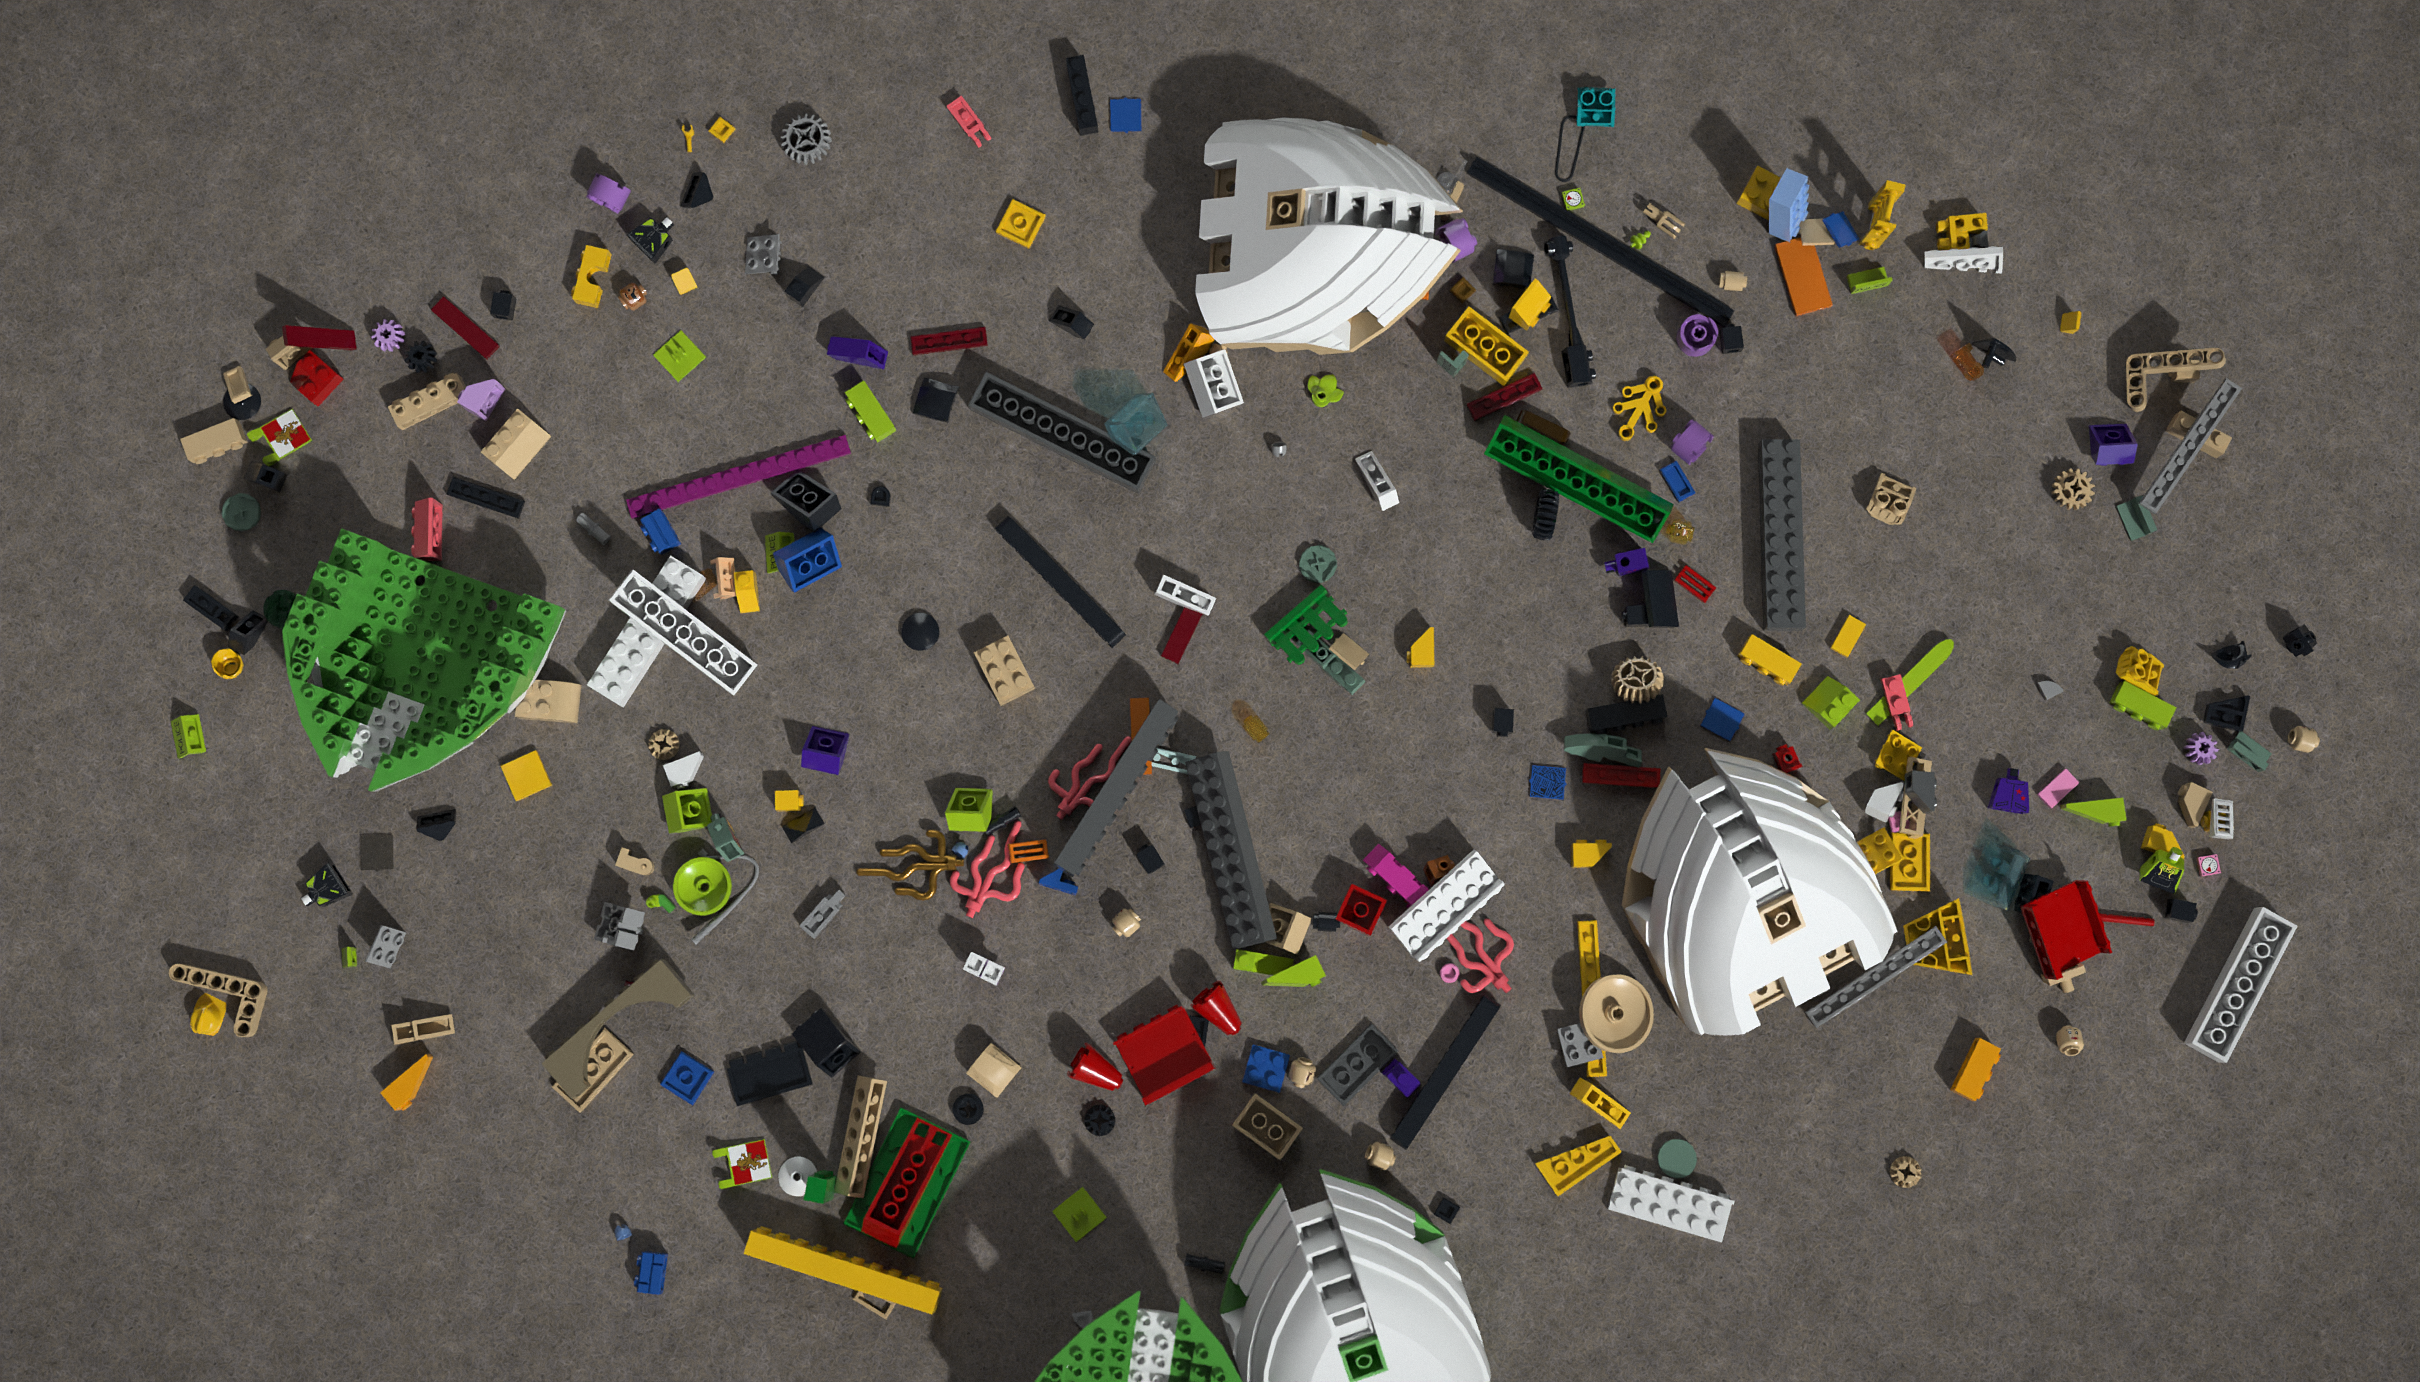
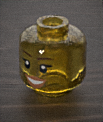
M1675 518L1672 524L1668 523L1665 534L1669 535L1670 542L1686 545L1688 541H1692L1695 527H1692L1691 521Z

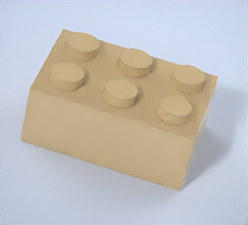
M1008 635L974 652L1001 706L1035 689Z

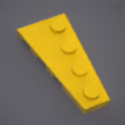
M1609 1135L1534 1164L1558 1197L1622 1151Z

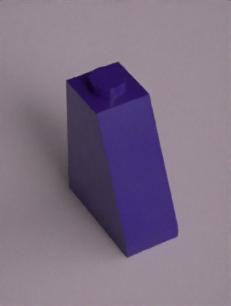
M831 336L827 347V355L835 360L883 370L885 368L888 351L870 340Z

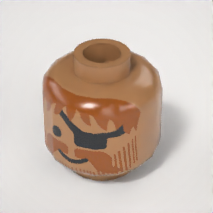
M632 282L619 291L620 296L618 298L626 310L634 311L646 303L645 295L648 293L642 285L637 286L636 283Z

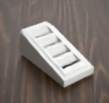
M2213 798L2209 837L2233 839V801ZM2218 805H2225L2227 809H2219ZM2218 812L2226 813V817L2218 816ZM2218 820L2226 821V823L2219 824ZM2218 827L2225 828V832L2218 831Z

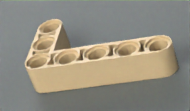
M2220 348L2141 353L2129 356L2126 360L2127 403L2129 407L2135 412L2145 409L2147 404L2146 374L2218 369L2224 366L2226 362L2224 352ZM2213 355H2221V359L2218 362L2211 361ZM2194 356L2201 357L2200 362L2196 364L2191 363V359ZM2172 359H2181V362L2178 365L2171 364ZM2153 360H2161L2160 365L2156 367L2151 366ZM2134 361L2141 362L2138 368L2131 367ZM2134 380H2141V384L2139 386H2131ZM2133 399H2142L2139 405H2132Z
M174 964L170 967L169 976L174 981L242 997L234 1024V1033L238 1037H252L256 1033L267 995V986L264 983L187 964ZM180 968L184 970V974L181 978L178 975V971ZM199 972H201L203 975V978L200 982H198L197 975ZM217 977H220L222 980L220 986H217L215 983ZM237 981H239L240 983V989L238 991H236L234 988V984ZM257 985L259 993L255 996L253 988ZM252 1004L254 1007V1011L250 1015L248 1013V1007ZM244 1024H247L249 1027L246 1034L242 1030Z

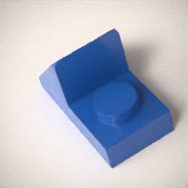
M1060 869L1048 874L1039 881L1041 886L1075 896L1078 891V886H1075V882L1064 879V882L1060 881L1063 871Z

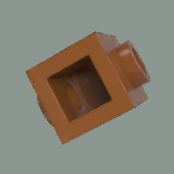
M1448 855L1428 861L1423 871L1430 885L1434 886L1455 867V864L1449 859Z

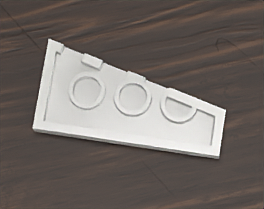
M1991 246L1988 248L1973 247L1959 250L1926 251L1925 268L1950 270L1952 267H1956L1959 271L1978 268V272H1987V269L1995 270V273L2002 274L2003 247Z

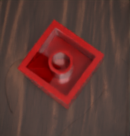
M309 350L296 364L290 383L318 407L344 379L320 357Z
M1351 884L1335 919L1362 934L1371 936L1387 900Z

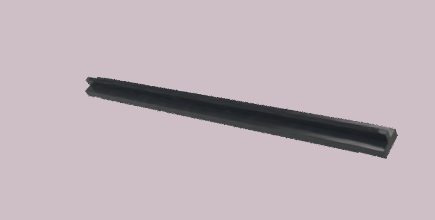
M1476 157L1467 171V174L1702 315L1711 318L1722 327L1727 324L1735 310L1482 159Z

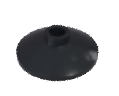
M248 384L252 396L242 400L241 403L234 404L230 398L229 391H226L223 398V406L230 417L237 420H246L253 417L259 411L261 396L254 386Z

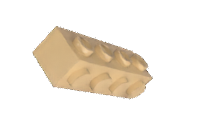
M450 373L439 382L429 383L425 389L415 390L408 397L393 401L392 405L388 406V409L397 427L404 430L457 404L460 392L466 388L461 376L457 373Z

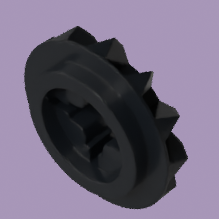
M967 1093L959 1096L952 1108L955 1119L964 1125L975 1124L982 1118L984 1112L983 1102L974 1094ZM968 1100L970 1106L977 1109L970 1112L969 1118H967L966 1111L960 1110V1108L967 1106Z
M1105 1105L1091 1107L1086 1112L1084 1118L1086 1129L1095 1136L1109 1134L1113 1130L1116 1121L1113 1111ZM1099 1112H1101L1103 1119L1108 1120V1122L1102 1123L1101 1129H1099L1098 1123L1091 1121L1098 1118Z

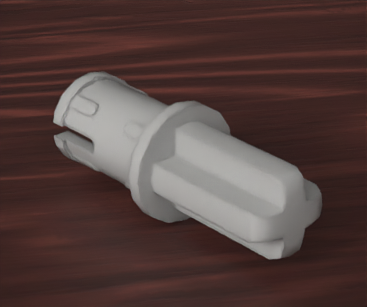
M581 513L577 517L576 521L588 531L587 534L595 537L602 545H605L611 539V536L599 527L600 524L592 521L585 513Z

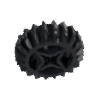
M1542 489L1539 492L1532 529L1533 537L1538 540H1550L1553 536L1559 506V494L1557 491Z

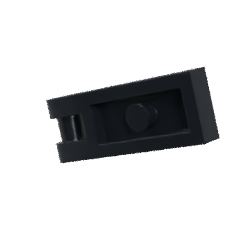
M196 585L192 587L183 599L184 602L227 632L231 628L230 624L239 617ZM223 613L227 615L224 621L219 619Z

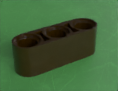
M1521 410L1516 420L1564 447L1571 434L1567 429L1527 410Z

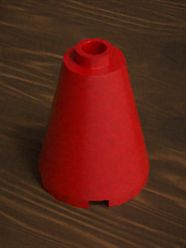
M1216 981L1212 983L1213 988L1208 989L1206 987L1192 1000L1193 1004H1190V1006L1226 1035L1231 1034L1233 1036L1241 1030L1242 1022L1223 983Z
M1085 1043L1086 1048L1081 1047L1070 1064L1073 1067L1072 1072L1068 1071L1067 1076L1071 1079L1113 1091L1115 1088L1118 1090L1123 1083L1122 1074L1091 1044Z

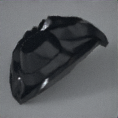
M2241 641L2239 644L2223 647L2211 654L2212 658L2219 665L2227 669H2238L2252 656L2251 654L2247 655L2244 641Z

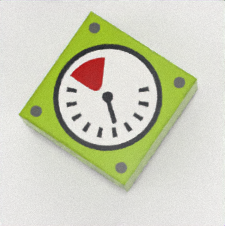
M1580 188L1561 193L1567 211L1585 206Z

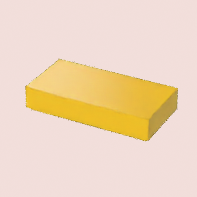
M1849 615L1830 649L1847 658L1866 624Z

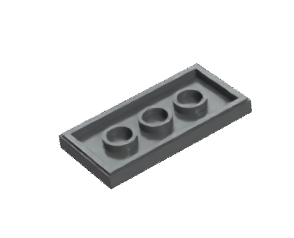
M1371 1023L1316 1079L1345 1106L1399 1051Z

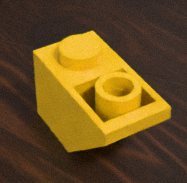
M1576 840V843L1571 844V868L1593 867L1612 847V843H1607V840H1595V843H1587V840Z

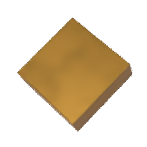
M1462 277L1449 291L1463 304L1476 292V289Z

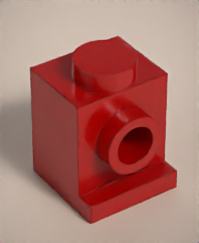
M1787 744L1776 748L1777 752L1772 754L1778 769L1785 773L1803 767L1793 746L1788 747ZM1785 755L1790 756L1791 760L1789 762L1785 760Z

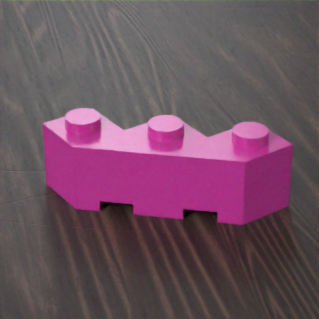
M1379 843L1363 859L1368 866L1366 870L1373 876L1377 874L1387 883L1386 889L1393 895L1397 893L1408 903L1406 905L1407 909L1429 890Z

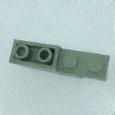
M1320 639L1316 640L1319 644V649L1316 652H1310L1306 649L1304 653L1339 686H1342L1353 695L1365 683V680L1329 650V647ZM1298 640L1296 645L1300 647L1302 643Z
M1575 734L1565 736L1564 751L1573 755H1579L1598 762L1601 761L1602 757H1606L1610 760H1616L1638 768L1642 763V751L1627 746L1625 738L1606 734Z

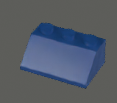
M822 528L773 553L779 572L794 593L842 567L833 535Z

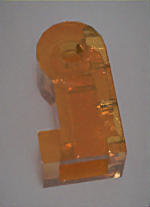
M1970 343L1954 352L1950 357L1967 380L1975 381L1983 375L1984 368L1981 363L1976 362L1970 353L1974 349Z

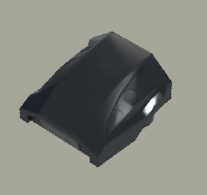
M1497 249L1492 285L1514 286L1520 289H1525L1526 287L1527 289L1531 284L1534 254Z
M924 378L915 402L913 414L949 423L950 412L953 409L952 406L960 387Z

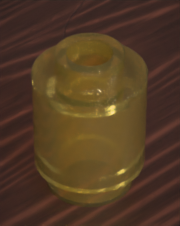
M1251 714L1243 721L1245 724L1242 726L1243 729L1257 743H1260L1270 734L1267 731L1268 728L1258 715L1253 717Z

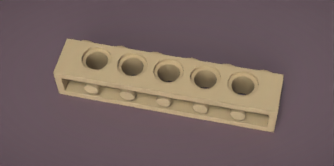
M857 1076L834 1189L835 1193L864 1198L887 1084L885 1080Z

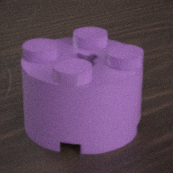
M596 173L586 197L619 214L631 190L621 187L619 183Z
M1464 218L1455 219L1435 230V236L1439 234L1440 240L1438 241L1451 244L1461 250L1452 263L1474 252L1477 240L1473 234H1470L1468 224Z
M1701 314L1688 317L1677 332L1679 348L1686 355L1693 357L1708 353L1718 337L1716 323L1711 318Z
M1692 419L1685 426L1686 430L1683 434L1678 433L1675 436L1670 447L1671 451L1688 465L1698 459L1706 450L1705 443L1707 441L1711 443L1714 438L1713 434Z

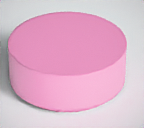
M1445 964L1440 969V977L1444 982H1455L1459 977V969L1454 964Z

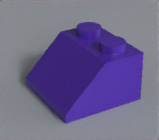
M2127 423L2089 425L2091 456L2096 465L2134 463L2138 444Z
M812 726L802 749L801 767L839 775L850 734Z

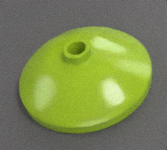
M698 857L684 863L677 871L673 882V892L676 901L684 910L694 915H710L719 911L729 900L732 891V881L728 870L717 860L708 857ZM704 883L708 885V889L705 891L702 890Z

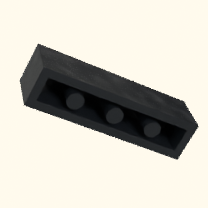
M1084 55L1065 58L1080 136L1099 133Z
M1663 694L1656 695L1655 699L1650 698L1649 702L1642 700L1641 704L1638 701H1634L1632 704L1630 700L1585 710L1590 733L1595 732V734H1606V730L1613 728L1614 732L1626 729L1625 726L1633 725V728L1644 726L1645 722L1650 721L1652 725L1663 723V719L1668 717Z

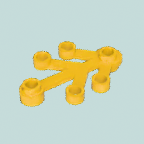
M1650 376L1645 380L1644 384L1633 387L1626 386L1622 389L1621 393L1624 398H1630L1635 393H1645L1642 398L1624 403L1616 402L1612 407L1615 414H1621L1624 410L1636 408L1628 423L1621 426L1618 431V436L1621 440L1628 441L1633 437V428L1642 412L1646 420V431L1653 433L1657 429V423L1653 419L1648 401L1653 396L1656 405L1654 411L1656 416L1662 417L1666 414L1667 409L1663 405L1660 395L1663 382L1659 377ZM1654 382L1657 387L1655 389L1651 388L1650 383ZM1629 389L1631 391V394L1626 395L1624 393V390ZM1620 405L1622 410L1617 411L1615 406ZM1662 408L1664 410V413L1659 414L1657 412V409ZM1653 424L1655 426V429L1650 430L1648 428V425ZM1624 430L1628 431L1629 436H1623L1622 432Z

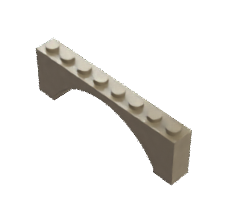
M656 959L648 966L650 969L646 973L641 972L633 979L635 982L630 987L626 985L619 991L620 995L615 1000L612 998L604 1004L605 1008L601 1012L597 1011L589 1017L591 1021L586 1025L582 1024L574 1031L575 1035L571 1038H565L559 1044L560 1048L556 1051H550L544 1057L546 1060L541 1064L571 1099H576L591 1086L588 1082L590 1050L599 1030L610 1017L630 1005L646 1001L673 1004L675 1008H681L695 995L666 960Z

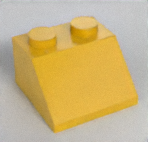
M1536 278L1512 307L1509 315L1511 320L1526 331L1530 326L1534 328L1540 320L1538 318L1541 312L1545 313L1551 305L1549 303L1551 299L1550 294Z

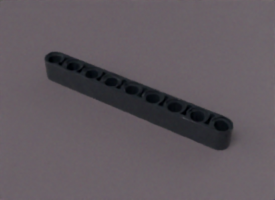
M1007 516L994 528L1069 603L1068 605L1078 615L1080 614L1082 619L1091 628H1094L1095 632L1105 642L1109 643L1108 645L1111 648L1116 646L1126 636L1124 631L1010 516Z
M1486 994L1480 999L1481 1002L1477 1004L1470 1015L1471 1017L1469 1020L1467 1019L1459 1031L1460 1034L1456 1036L1448 1052L1444 1054L1438 1063V1067L1434 1069L1427 1080V1084L1423 1086L1417 1095V1099L1409 1107L1406 1116L1402 1118L1396 1127V1131L1392 1133L1390 1140L1405 1150L1410 1146L1501 1007V1004Z

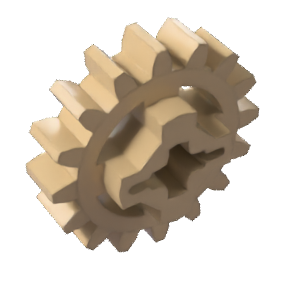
M2071 468L2067 470V473L2063 471L2060 473V476L2055 477L2057 483H2053L2052 487L2056 488V490L2051 493L2057 495L2054 501H2061L2060 507L2067 505L2066 509L2069 510L2073 506L2074 510H2077L2079 507L2083 508L2086 506V503L2092 501L2089 496L2095 494V492L2091 491L2095 485L2089 483L2092 478H2086V472L2080 474V469H2077L2073 473ZM2066 478H2071L2069 482H2063ZM2078 496H2083L2081 500L2075 501Z

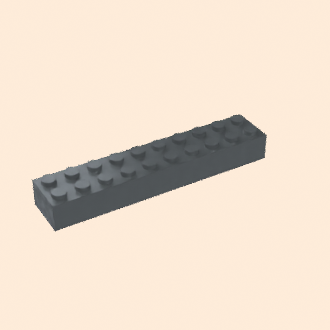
M987 372L969 403L971 411L1137 494L1140 493L1156 462V456Z
M1762 439L1758 443L1763 631H1802L1806 628L1800 439Z
M1160 699L1157 701L1053 866L1072 878L1075 874L1079 876L1085 867L1084 859H1089L1096 848L1093 845L1096 841L1100 843L1106 834V831H1104L1105 826L1110 827L1117 815L1114 812L1116 809L1121 810L1127 801L1125 798L1126 793L1131 794L1136 787L1137 782L1135 779L1137 776L1141 778L1148 768L1145 765L1147 760L1151 762L1157 754L1156 746L1158 744L1162 745L1169 735L1166 731L1168 728L1172 730L1179 717L1176 715L1179 711Z
M1229 751L1215 752L1185 762L1233 950L1277 939Z

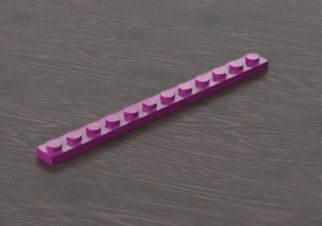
M842 435L630 498L626 502L630 516L634 519L651 514L657 509L664 510L849 455L851 451L846 435Z

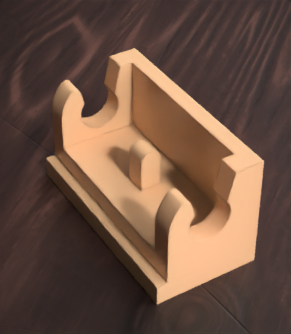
M717 557L710 560V565L716 564L718 593L713 594V598L728 599L736 596L734 558Z

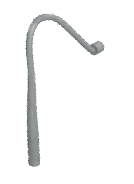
M704 849L697 853L700 857H708L714 860L724 859L722 855L707 856L708 853ZM746 855L737 857L746 859L754 864L755 876L749 886L735 901L691 939L695 945L712 931L753 887L759 875V866L753 858Z

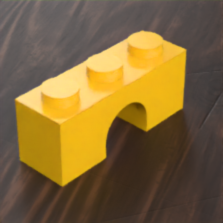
M586 245L585 250L582 251L580 257L582 261L581 267L576 272V286H573L571 291V297H573L572 299L576 304L598 308L603 290L600 286L591 284L590 278L597 271H608L612 256L609 250Z

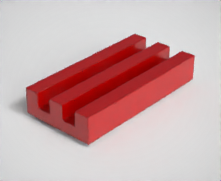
M1687 565L1684 566L1674 580L1704 604L1716 589L1714 585ZM1685 572H1688L1690 575H1692L1694 578H1696L1710 590L1708 591L1707 589H1705L1695 580L1686 575ZM1683 577L1693 586H1695L1704 594H1706V596L1703 597L1701 594H1699L1697 591H1695L1693 588H1691L1689 585L1683 582L1680 578Z

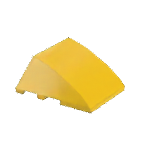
M1959 898L1903 926L1906 945L1935 926L1947 941V943L1913 965L1973 975Z

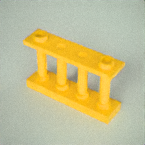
M1887 180L1871 199L1868 205V210H1872V213H1874L1871 227L1860 240L1859 245H1863L1867 250L1878 249L1893 232L1896 224L1889 223L1894 203L1904 193L1905 184Z

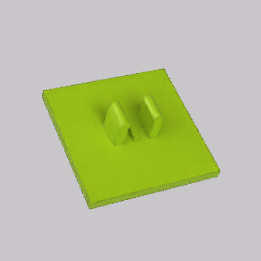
M682 330L653 354L677 382L706 358Z
M1084 1187L1080 1188L1052 1211L1075 1242L1107 1218Z

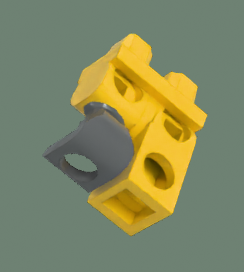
M1987 213L1949 216L1946 220L1938 221L1936 223V232H1946L1947 237L1938 239V250L1969 249L1980 245L1981 248H1988Z

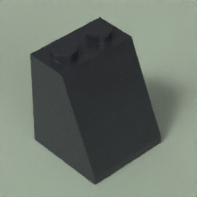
M822 1008L813 1012L811 1017L800 1024L792 1033L814 1064L831 1078L861 1053L833 1018Z

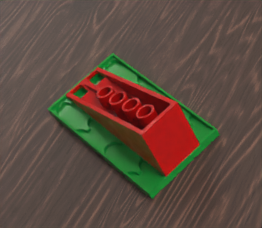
M900 1108L869 1170L864 1198L856 1197L843 1225L914 1259L970 1145V1141Z

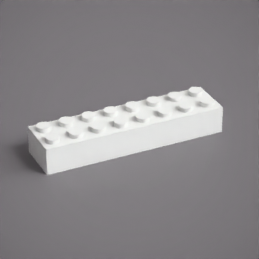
M670 555L652 584L687 610L706 578ZM630 617L587 686L624 708L665 643Z
M631 570L608 599L617 608L732 695L736 694L757 667L755 662L635 570Z
M2264 907L2253 909L2184 1044L2218 1063H2227L2297 925Z

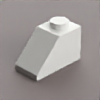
M697 752L663 765L672 788L681 790L689 786L688 783L693 781L704 758L703 753Z

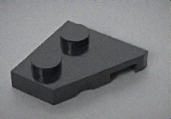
M2247 695L2207 704L2203 723L2243 732L2250 696Z

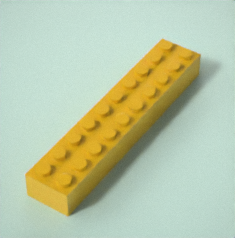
M764 1226L757 1227L750 1232L743 1253L745 1255L931 1315L937 1309L943 1288L939 1287L940 1283L931 1280L923 1282L920 1281L921 1277L913 1274L907 1277L902 1275V1271L894 1268L885 1270L882 1264L875 1262L867 1264L864 1263L865 1259L857 1256L848 1258L846 1253L835 1250V1252L827 1251L828 1247L819 1244L811 1246L808 1245L809 1241L801 1238L792 1240L789 1234L782 1232L774 1234L771 1233L772 1229Z

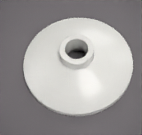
M804 1157L788 1159L783 1163L778 1174L781 1188L792 1196H803L805 1194L807 1178L813 1175L814 1172L817 1173L816 1167L810 1160ZM795 1173L800 1174V1179L798 1181L794 1179Z

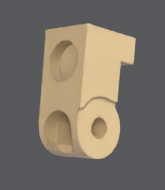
M621 848L615 866L646 876L653 873L655 866L650 859L635 858L630 856L632 850Z

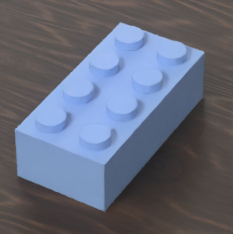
M1786 168L1769 199L1770 235L1790 242L1792 237L1797 236L1800 222H1804L1808 215L1806 210L1809 204L1807 202L1809 196L1807 193L1809 189L1807 184L1808 176Z

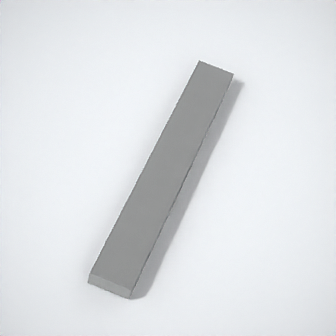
M2224 378L2138 503L2153 514L2158 512L2242 388Z
M1936 926L1805 1013L1813 1025L1818 1028L1947 943L1946 939Z

